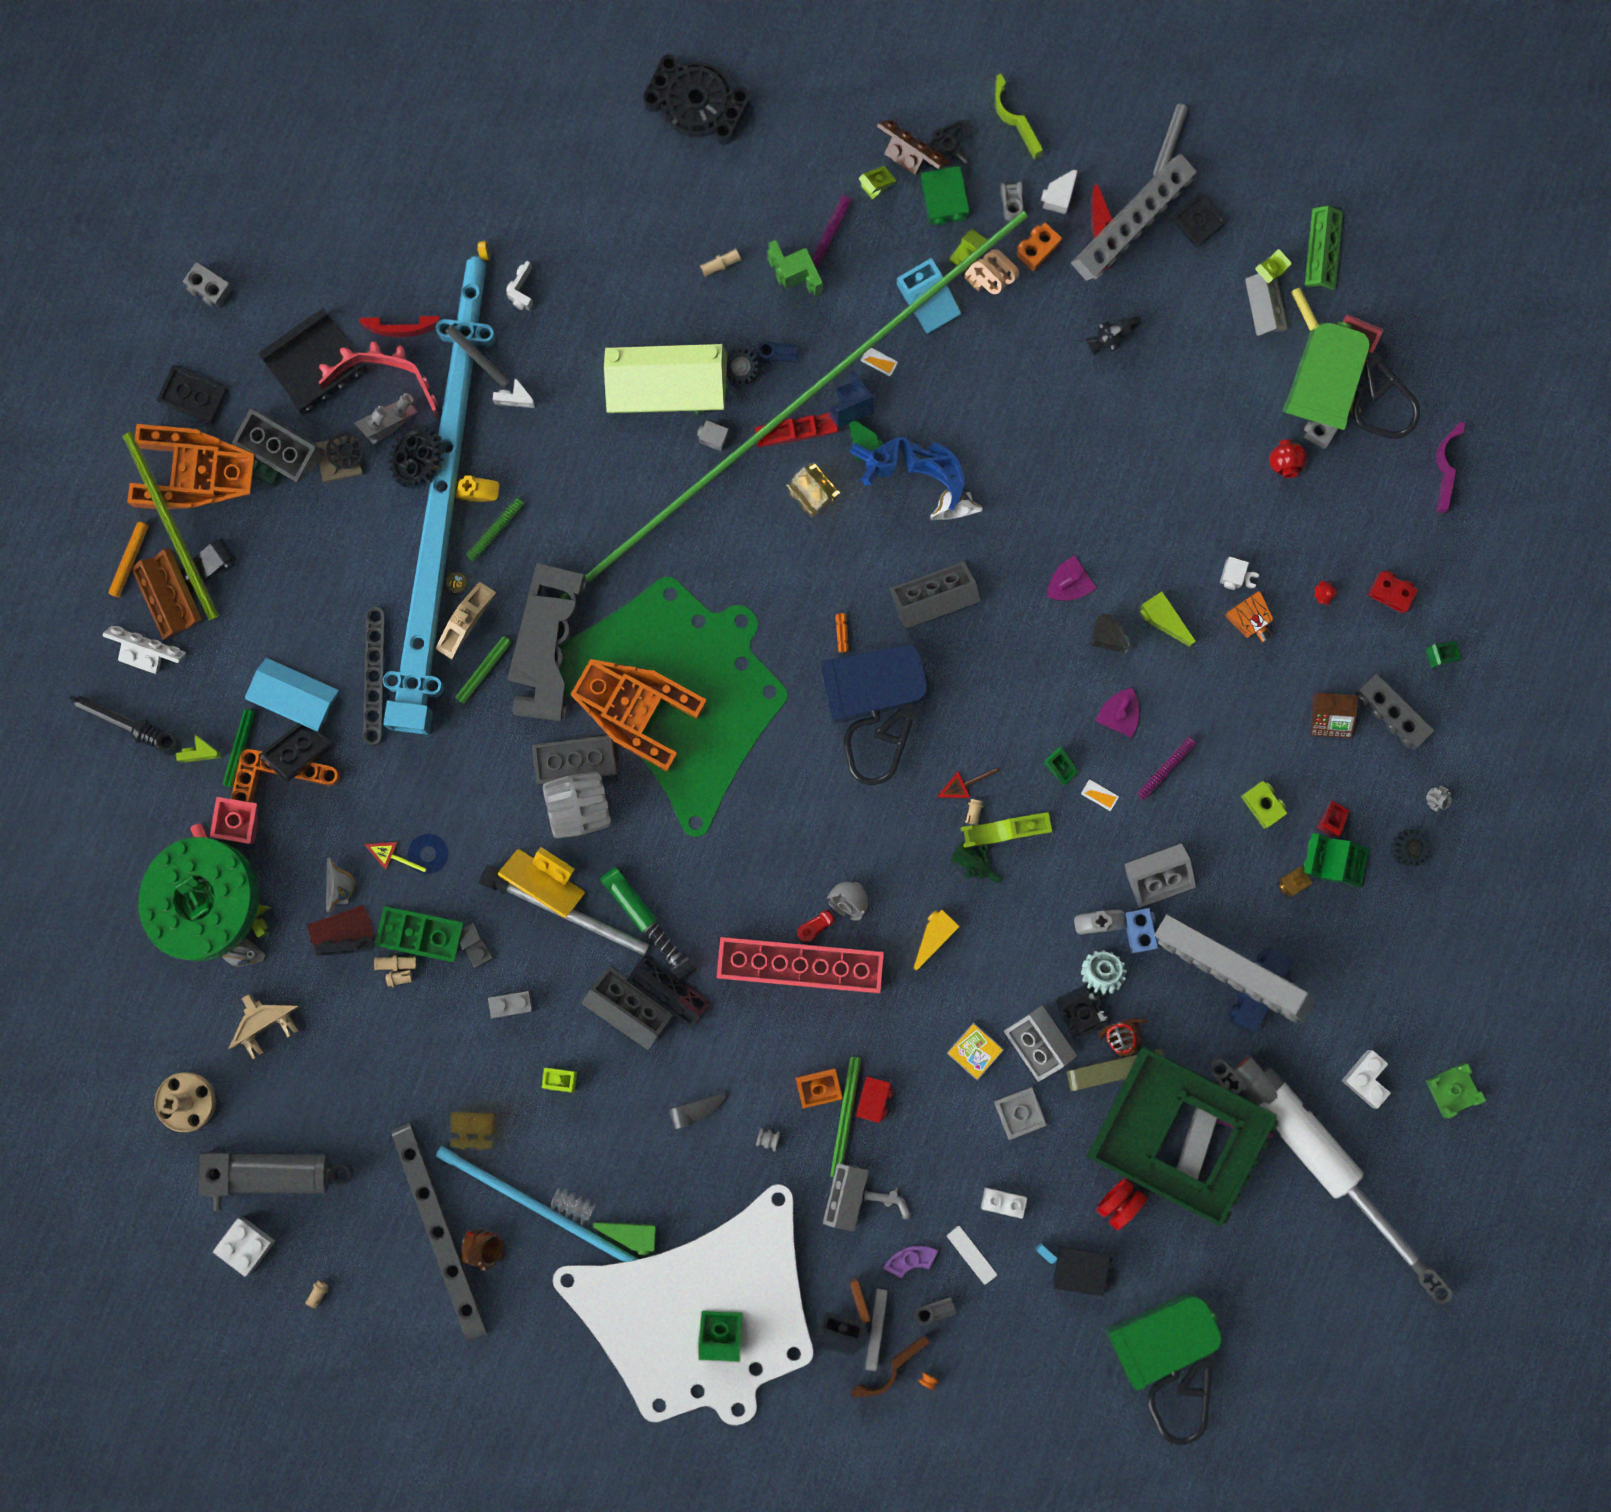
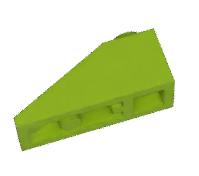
M1160 592L1140 606V615L1145 621H1149L1151 625L1189 647L1196 642L1163 592Z

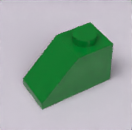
M857 421L849 423L853 444L857 443L870 451L882 446V440L877 439V434ZM855 456L856 462L864 461L863 459Z

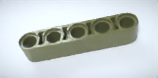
M1163 1048L1153 1050L1165 1056ZM1138 1054L1066 1071L1070 1090L1076 1091L1126 1079Z

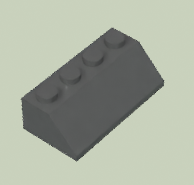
M250 408L232 442L235 446L253 453L255 458L295 482L301 481L316 467L325 449L263 412Z
M965 562L889 588L905 629L981 602L976 582Z
M610 966L591 987L582 1002V1005L647 1050L651 1048L673 1017V1014L629 983L627 978Z

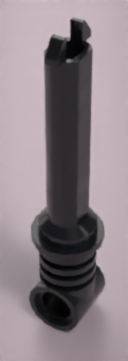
M71 695L69 698L75 703L74 706L130 732L136 743L142 742L150 745V747H154L168 756L174 755L179 751L180 742L175 735L160 728L157 729L148 720L136 722L82 696L77 698ZM167 740H172V745L168 748H165L164 742Z

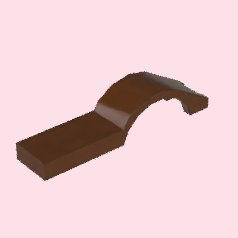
M924 1334L891 1359L892 1371L886 1383L881 1387L873 1389L865 1388L858 1384L850 1391L853 1398L879 1395L887 1391L894 1383L897 1374L896 1369L930 1343Z

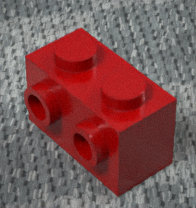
M1381 571L1377 575L1367 596L1403 614L1408 610L1418 589L1414 588V584L1409 581L1397 579L1396 575L1389 571Z

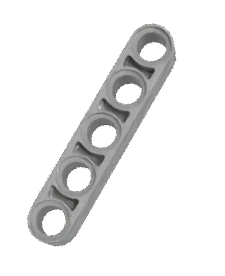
M1197 1107L1195 1108L1176 1168L1197 1180L1215 1126L1216 1117Z

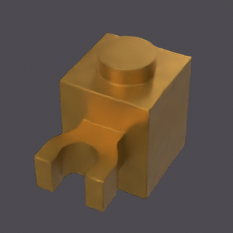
M1302 866L1278 879L1280 883L1278 885L1279 889L1284 895L1287 894L1288 897L1313 884L1309 876L1304 873Z

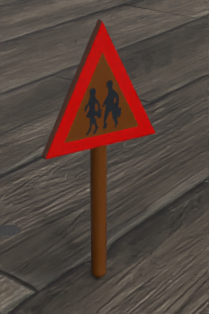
M995 768L963 783L959 772H957L937 798H970L966 786L998 772L999 768Z

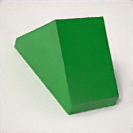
M1456 641L1434 644L1425 649L1431 668L1462 660Z
M1059 747L1043 762L1063 785L1067 784L1079 773L1062 747Z

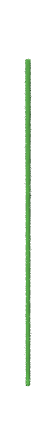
M1022 211L587 573L585 580H588V583L1028 218L1026 212ZM567 592L559 597V599L567 600L571 598Z

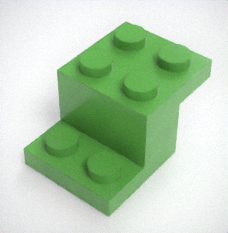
M777 241L769 242L767 259L771 267L775 266L777 273L775 275L780 285L783 284L785 289H788L806 281L805 284L809 293L813 292L815 297L823 294L822 280L806 248L784 257Z

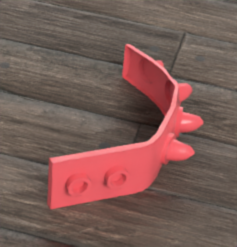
M373 341L370 343V351L367 353H353L350 349L341 348L340 352L343 355V359L334 367H329L326 364L319 365L320 370L323 372V378L319 381L322 389H325L346 369L362 361L382 363L408 370L416 374L435 417H439L436 409L438 402L434 394L430 396L427 390L430 388L426 377L422 378L417 367L405 359L406 354L402 346H398L395 355L392 354V356L384 355L379 345Z

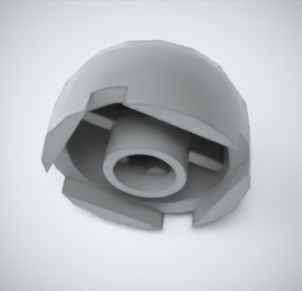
M841 882L827 896V899L830 898L828 901L829 905L842 916H845V913L852 916L850 918L852 920L862 919L868 908V896L864 891V887L858 882Z

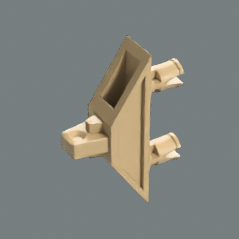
M479 582L460 603L450 618L435 649L453 659L496 592Z
M252 995L245 996L242 1000L247 1007L243 1010L246 1015H244L228 1050L244 1044L252 1060L257 1058L255 1051L259 1055H262L264 1052L255 1040V1035L274 1023L279 1022L287 1038L291 1037L290 1029L294 1033L299 1032V1030L291 1020L290 1013L302 1006L263 1005L261 1001L255 1002Z

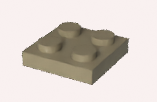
M347 436L341 437L342 441L345 442ZM351 437L348 443L352 444L355 438ZM338 438L333 441L337 446L341 443ZM329 440L315 443L325 449L319 460L324 483L363 475L361 461L352 469L343 470L337 468L327 458L326 447ZM331 444L330 451L337 449ZM354 451L353 454L359 456V451ZM338 454L331 455V458L334 459ZM351 458V459H352V464H353L357 459ZM341 459L335 463L341 465ZM345 459V466L349 465L348 459Z

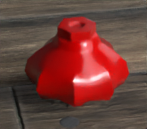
M1320 581L1315 587L1314 596L1319 604L1329 605L1337 594L1336 588L1332 587L1331 582Z

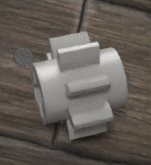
M1440 785L1439 789L1435 787L1429 790L1426 800L1431 809L1438 812L1440 809L1446 810L1452 803L1451 793L1448 792L1449 789Z

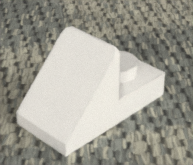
M516 379L513 394L508 390H499V393L493 392V402L495 405L535 408L533 399Z

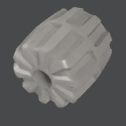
M599 772L569 775L543 784L544 798L552 833L555 838L585 835L611 825L604 787Z

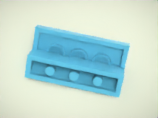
M265 658L253 677L245 699L315 731H319L327 719L329 707L338 696L339 690Z

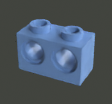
M1149 908L1124 913L1131 953L1157 949L1159 940L1154 936L1156 933L1153 928V924H1156L1154 913L1150 912ZM1137 915H1142L1145 918L1143 926L1136 924L1135 918ZM1141 935L1148 936L1149 944L1147 946L1140 944L1139 938Z

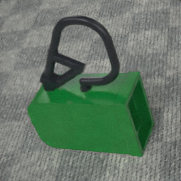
M1188 1293L1175 1297L1121 1323L1105 1328L1131 1386L1138 1391L1156 1381L1148 1394V1408L1162 1437L1175 1445H1187L1198 1440L1207 1428L1212 1369L1215 1366V1362L1210 1354L1216 1351L1221 1343L1220 1332L1216 1326L1218 1319L1214 1311L1208 1309L1203 1300ZM1193 1363L1178 1385L1177 1395L1202 1397L1201 1422L1195 1433L1184 1438H1178L1166 1430L1155 1406V1396L1162 1386L1179 1378V1369ZM1204 1368L1203 1389L1188 1388V1385L1199 1369Z

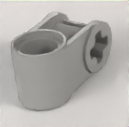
M1021 182L1009 185L1001 183L1004 217L1009 222L1019 215L1023 209ZM1013 207L1016 208L1018 212L1011 213L1008 209Z

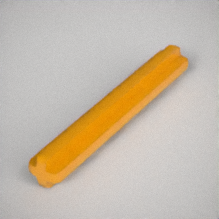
M137 522L109 589V594L114 597H120L148 530V525L143 522Z

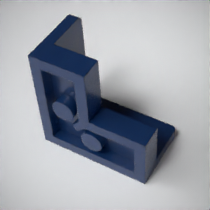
M855 371L851 372L850 383L836 388L837 395L843 403L828 409V414L837 427L873 413L872 394Z

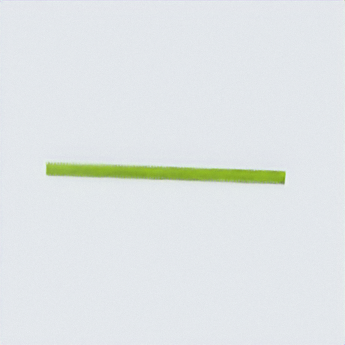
M130 431L124 434L122 438L124 437L123 440H125L124 442H126L128 449H130L129 451H131L130 454L134 458L133 461H135V465H137L139 472H141L140 475L144 479L143 482H145L147 491H149L151 498H153L152 500H154L153 503L157 507L156 510L158 509V514H160L162 521H164L163 523H165L164 526L168 530L169 537H172L171 542L175 544L174 547L178 551L177 554L181 558L180 561L182 560V565L186 567L185 570L189 574L188 577L192 581L191 584L194 586V590H197L196 595L200 597L199 600L203 604L202 607L205 609V613H208L206 616H208V620H212L220 615H217L218 612L215 610V606H213L214 603H212V599H209L211 596L205 590L206 587L202 583L203 580L199 576L200 573L197 574L199 571L195 569L197 567H194L196 564L192 562L194 560H191L192 557L190 558L189 550L186 551L188 548L184 546L186 544H183L185 541L181 539L183 537H180L181 534L179 533L181 532H178L176 523H173L175 520L172 521L174 518L170 516L172 514H169L171 511H168L170 509H167L165 500H162L164 497H162V493H159L161 490L157 488L159 486H156L157 481H154L156 479H153L152 472H149L151 469L148 470L150 467H147L149 465L145 463L147 460H144L146 458H143L141 449H138L140 446L136 444L138 442H135L137 439H134L136 437H133V432Z

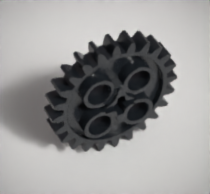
M413 424L412 428L406 427V433L400 432L401 438H395L397 444L392 445L394 452L389 453L393 458L388 461L393 464L389 470L393 471L391 476L396 478L395 482L403 487L414 490V488L420 489L421 485L426 487L427 481L433 482L432 475L438 476L436 469L442 468L439 462L444 461V459L440 458V455L444 454L445 451L440 449L444 443L439 442L442 437L437 435V431L426 425L419 424L417 426Z

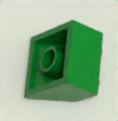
M701 1311L698 1339L699 1360L740 1362L743 1313Z

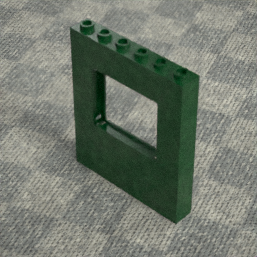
M1142 1045L1086 1157L1221 1227L1223 1223H1228L1232 1215L1229 1210L1232 1205H1237L1241 1197L1239 1191L1242 1186L1246 1187L1251 1177L1248 1173L1251 1167L1256 1168L1260 1160L1258 1154L1261 1149L1265 1150L1270 1140L1267 1136L1270 1130L1275 1131L1279 1121L1276 1120L1277 1114ZM1183 1101L1235 1127L1206 1184L1155 1158Z

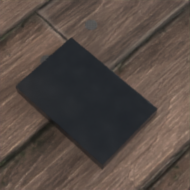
M172 365L156 401L213 425L228 388Z
M298 723L261 752L259 757L288 783L332 748L333 743L320 731H315Z

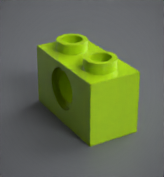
M1261 781L1241 795V798L1262 827L1266 829L1287 814L1285 809L1287 808L1281 799L1277 800L1273 795L1275 791L1268 782L1265 784L1264 781ZM1263 798L1269 800V809H1264L1261 806Z

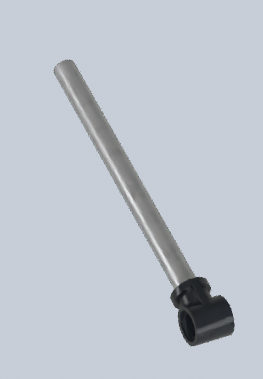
M486 864L478 883L495 891L498 889L504 895L506 892H509L562 917L498 875L499 869ZM574 909L565 918L642 955H645L649 944Z

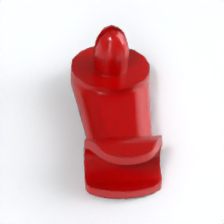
M824 910L819 913V916L802 924L797 930L798 938L804 942L814 939L827 926L829 927L834 924L835 919L832 913Z

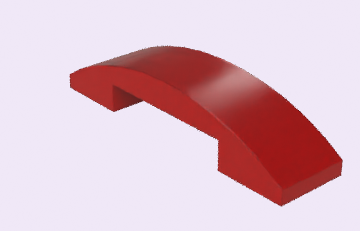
M419 316V324L383 325L379 317L359 318L362 327L373 333L387 337L404 338L422 335L435 330L441 318L440 316Z

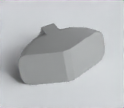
M1119 909L1079 914L1074 919L1076 932L1080 935L1122 930L1126 926L1124 911Z

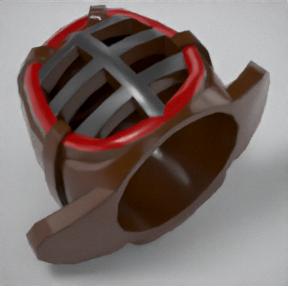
M1131 1018L1105 1027L1100 1032L1099 1039L1102 1040L1106 1036V1042L1121 1057L1139 1052L1142 1047L1143 1034L1140 1023L1148 1024V1020L1144 1018Z
M486 1228L470 1230L466 1233L462 1242V1263L477 1266L483 1271H487L495 1266L497 1261L504 1259L506 1246L499 1237V1234Z

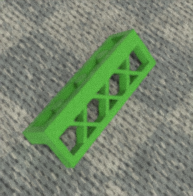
M1323 206L1312 209L1305 286H1323L1330 290L1336 288L1343 212L1333 207ZM1333 215L1335 216V224L1332 221ZM1331 234L1333 237V243L1330 240ZM1329 253L1331 256V263L1328 259ZM1327 272L1329 275V282L1326 281Z

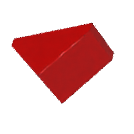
M1331 801L1316 828L1333 838L1340 836L1350 810Z

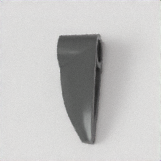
M725 1093L670 1108L669 1112L674 1129L689 1126L711 1114L725 1100Z

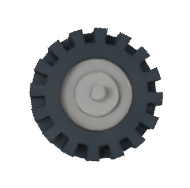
M744 348L730 351L727 355L726 377L729 381L739 385L749 384L754 381L756 376L759 375L760 361L756 354Z

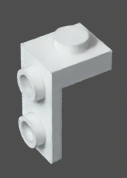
M528 261L524 265H520L516 273L518 276L514 282L511 281L506 291L508 299L513 301L512 304L520 310L525 308L529 311L533 305L531 298L518 292L532 269V265Z

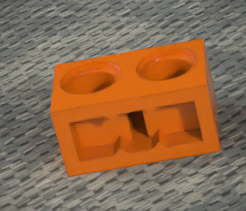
M1046 223L1041 227L1037 225L1030 233L1032 236L1028 240L1024 239L1017 246L1016 256L1033 272L1062 241V237ZM1045 235L1050 241L1042 242L1039 237ZM1032 249L1036 252V255L1029 256L1026 251Z

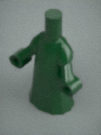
M962 841L954 851L950 861L967 869L965 872L966 878L977 877L984 879L988 877L998 884L1002 877L991 870V863L987 858V845L982 844L978 848V852L981 854L980 857L970 847L964 848L965 842Z

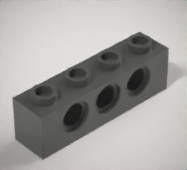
M1374 674L1356 692L1358 695L1357 699L1363 705H1368L1373 710L1372 714L1377 719H1382L1387 724L1386 727L1391 733L1399 735L1402 738V744L1407 748H1418L1434 732L1377 674ZM1375 694H1380L1383 697L1382 704L1375 701ZM1390 708H1394L1397 711L1396 718L1390 716ZM1405 722L1411 724V732H1406L1404 730L1403 726Z

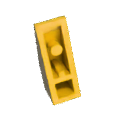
M935 910L927 918L930 922L926 926L913 969L916 971L959 928L943 910L939 913Z

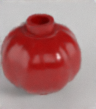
M1290 439L1282 440L1279 442L1280 445L1274 448L1270 454V466L1277 474L1283 475L1284 478H1293L1298 476L1299 472L1306 467L1308 461L1307 453L1301 445L1292 443Z

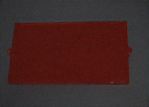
M364 905L307 924L311 937L310 942L313 943L314 949L315 944H321V941L325 940L339 943L342 939H354V941H357L362 936L375 937L370 924L371 919L368 918Z

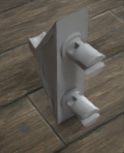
M404 393L397 402L387 407L378 406V409L375 408L373 414L354 422V424L366 435V438L372 445H375L382 438L392 434L418 411L411 405L413 402L412 396Z

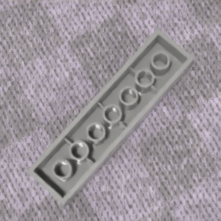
M1168 915L1165 916L1154 935L1159 940L1158 944L1172 954L1175 952L1181 959L1188 963L1192 962L1197 968L1206 973L1210 970V973L1215 978L1224 983L1228 980L1227 983L1232 985L1234 989L1241 993L1245 990V993L1250 995L1249 997L1259 1003L1263 1000V1003L1268 1008L1277 1013L1281 1010V1013L1286 1018L1295 1023L1297 1020L1304 1023L1316 1003L1302 989Z

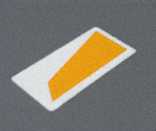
M873 348L865 352L861 359L863 363L888 376H891L898 363Z
M1091 780L1087 782L1081 793L1109 811L1112 810L1119 796Z

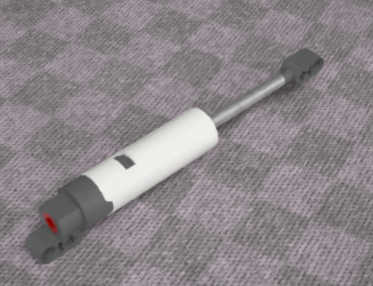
M1251 1055L1241 1061L1234 1069L1225 1059H1214L1210 1067L1211 1073L1223 1087L1237 1094L1242 1092L1248 1100L1277 1114L1276 1120L1279 1123L1275 1130L1280 1133V1137L1333 1198H1340L1348 1194L1417 1273L1421 1285L1433 1299L1440 1304L1449 1302L1452 1292L1448 1284L1434 1268L1424 1264L1359 1189L1357 1184L1363 1178L1364 1173L1316 1117L1306 1110L1303 1102L1271 1066L1263 1070ZM1222 1063L1226 1066V1069L1223 1073H1217L1214 1070V1066ZM1228 1074L1232 1081H1238L1237 1088L1234 1086L1229 1087L1230 1082L1225 1078ZM1425 1273L1431 1275L1432 1280L1435 1282L1433 1285L1427 1278H1424ZM1440 1288L1447 1290L1443 1297L1436 1295V1291Z

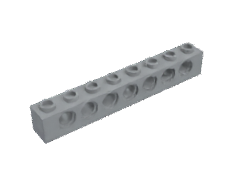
M1180 154L1172 158L1071 262L1086 281L1092 278H1099L1104 273L1102 269L1106 265L1110 266L1117 259L1115 256L1130 246L1128 242L1140 236L1142 233L1141 229L1144 226L1147 227L1155 220L1154 215L1157 212L1161 213L1168 206L1166 203L1169 200L1175 199L1180 194L1179 190L1193 181L1191 177L1196 171L1185 157ZM1146 202L1149 204L1150 209L1147 208ZM1133 215L1136 216L1137 222L1134 221ZM1121 228L1124 230V236L1121 233ZM1108 241L1111 243V249L1108 246ZM1095 254L1098 256L1099 262L1095 260Z

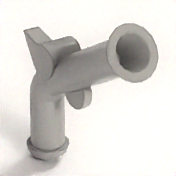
M898 1187L890 1191L889 1194L864 1190L863 1202L867 1200L884 1202V1205L887 1207L895 1203L899 1206L903 1219L911 1217L905 1200L897 1195Z

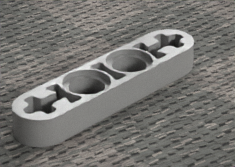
M877 1289L865 1370L876 1371L887 1298V1290Z

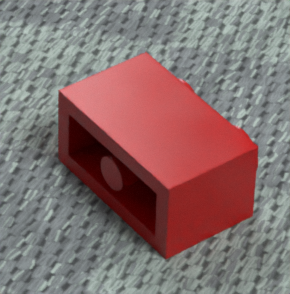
M866 1076L856 1117L880 1123L881 1119L885 1120L888 1109L884 1107L886 1099L890 1100L893 1088L890 1087L891 1083Z

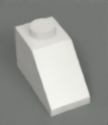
M1072 170L1049 183L1048 190H1043L1041 201H1044V209L1066 214L1077 174L1076 170Z

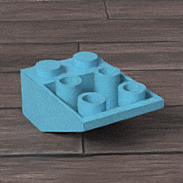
M932 258L898 277L896 285L907 303L911 305L941 280L943 276ZM946 285L919 307L914 314L926 334H929L960 316L961 312Z

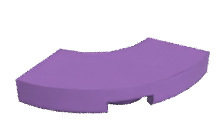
M928 1246L904 1248L895 1253L886 1262L883 1269L900 1278L913 1268L923 1267L930 1269L938 1250Z

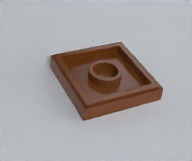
M857 1277L851 1278L849 1282L861 1321L863 1323L868 1322L870 1317Z

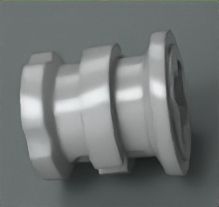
M760 1128L756 1146L763 1145L766 1149L770 1147L775 1152L780 1132L778 1131L774 1134L771 1130L766 1132L763 1128Z

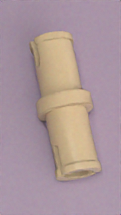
M734 249L722 256H715L716 259L700 265L705 277L719 270H726L725 267L741 261L737 250Z
M393 955V957H375L374 969H393V971H398V969H416V956L398 957Z

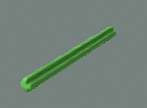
M851 1057L849 1062L830 1174L832 1178H834L837 1163L844 1164L861 1059L858 1057Z

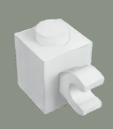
M1229 557L1226 560L1220 583L1224 584L1225 588L1235 590L1236 588L1239 589L1244 581L1248 588L1253 589L1256 587V584L1250 582V577L1258 578L1259 574L1246 571L1249 562Z

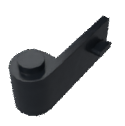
M220 538L209 544L192 559L194 560L192 562H195L194 564L196 565L194 567H197L195 569L199 571L197 574L200 573L199 576H201L200 578L204 582L217 570H229L235 565L236 557L224 540ZM183 567L180 571L191 594L195 588L191 584L192 581L188 577L189 574L185 570L186 567Z

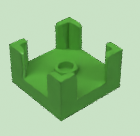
M1461 1063L1425 1080L1443 1118H1451L1457 1115V1112L1471 1105H1478L1486 1101L1482 1092L1477 1091L1469 1075L1472 1071L1468 1063Z

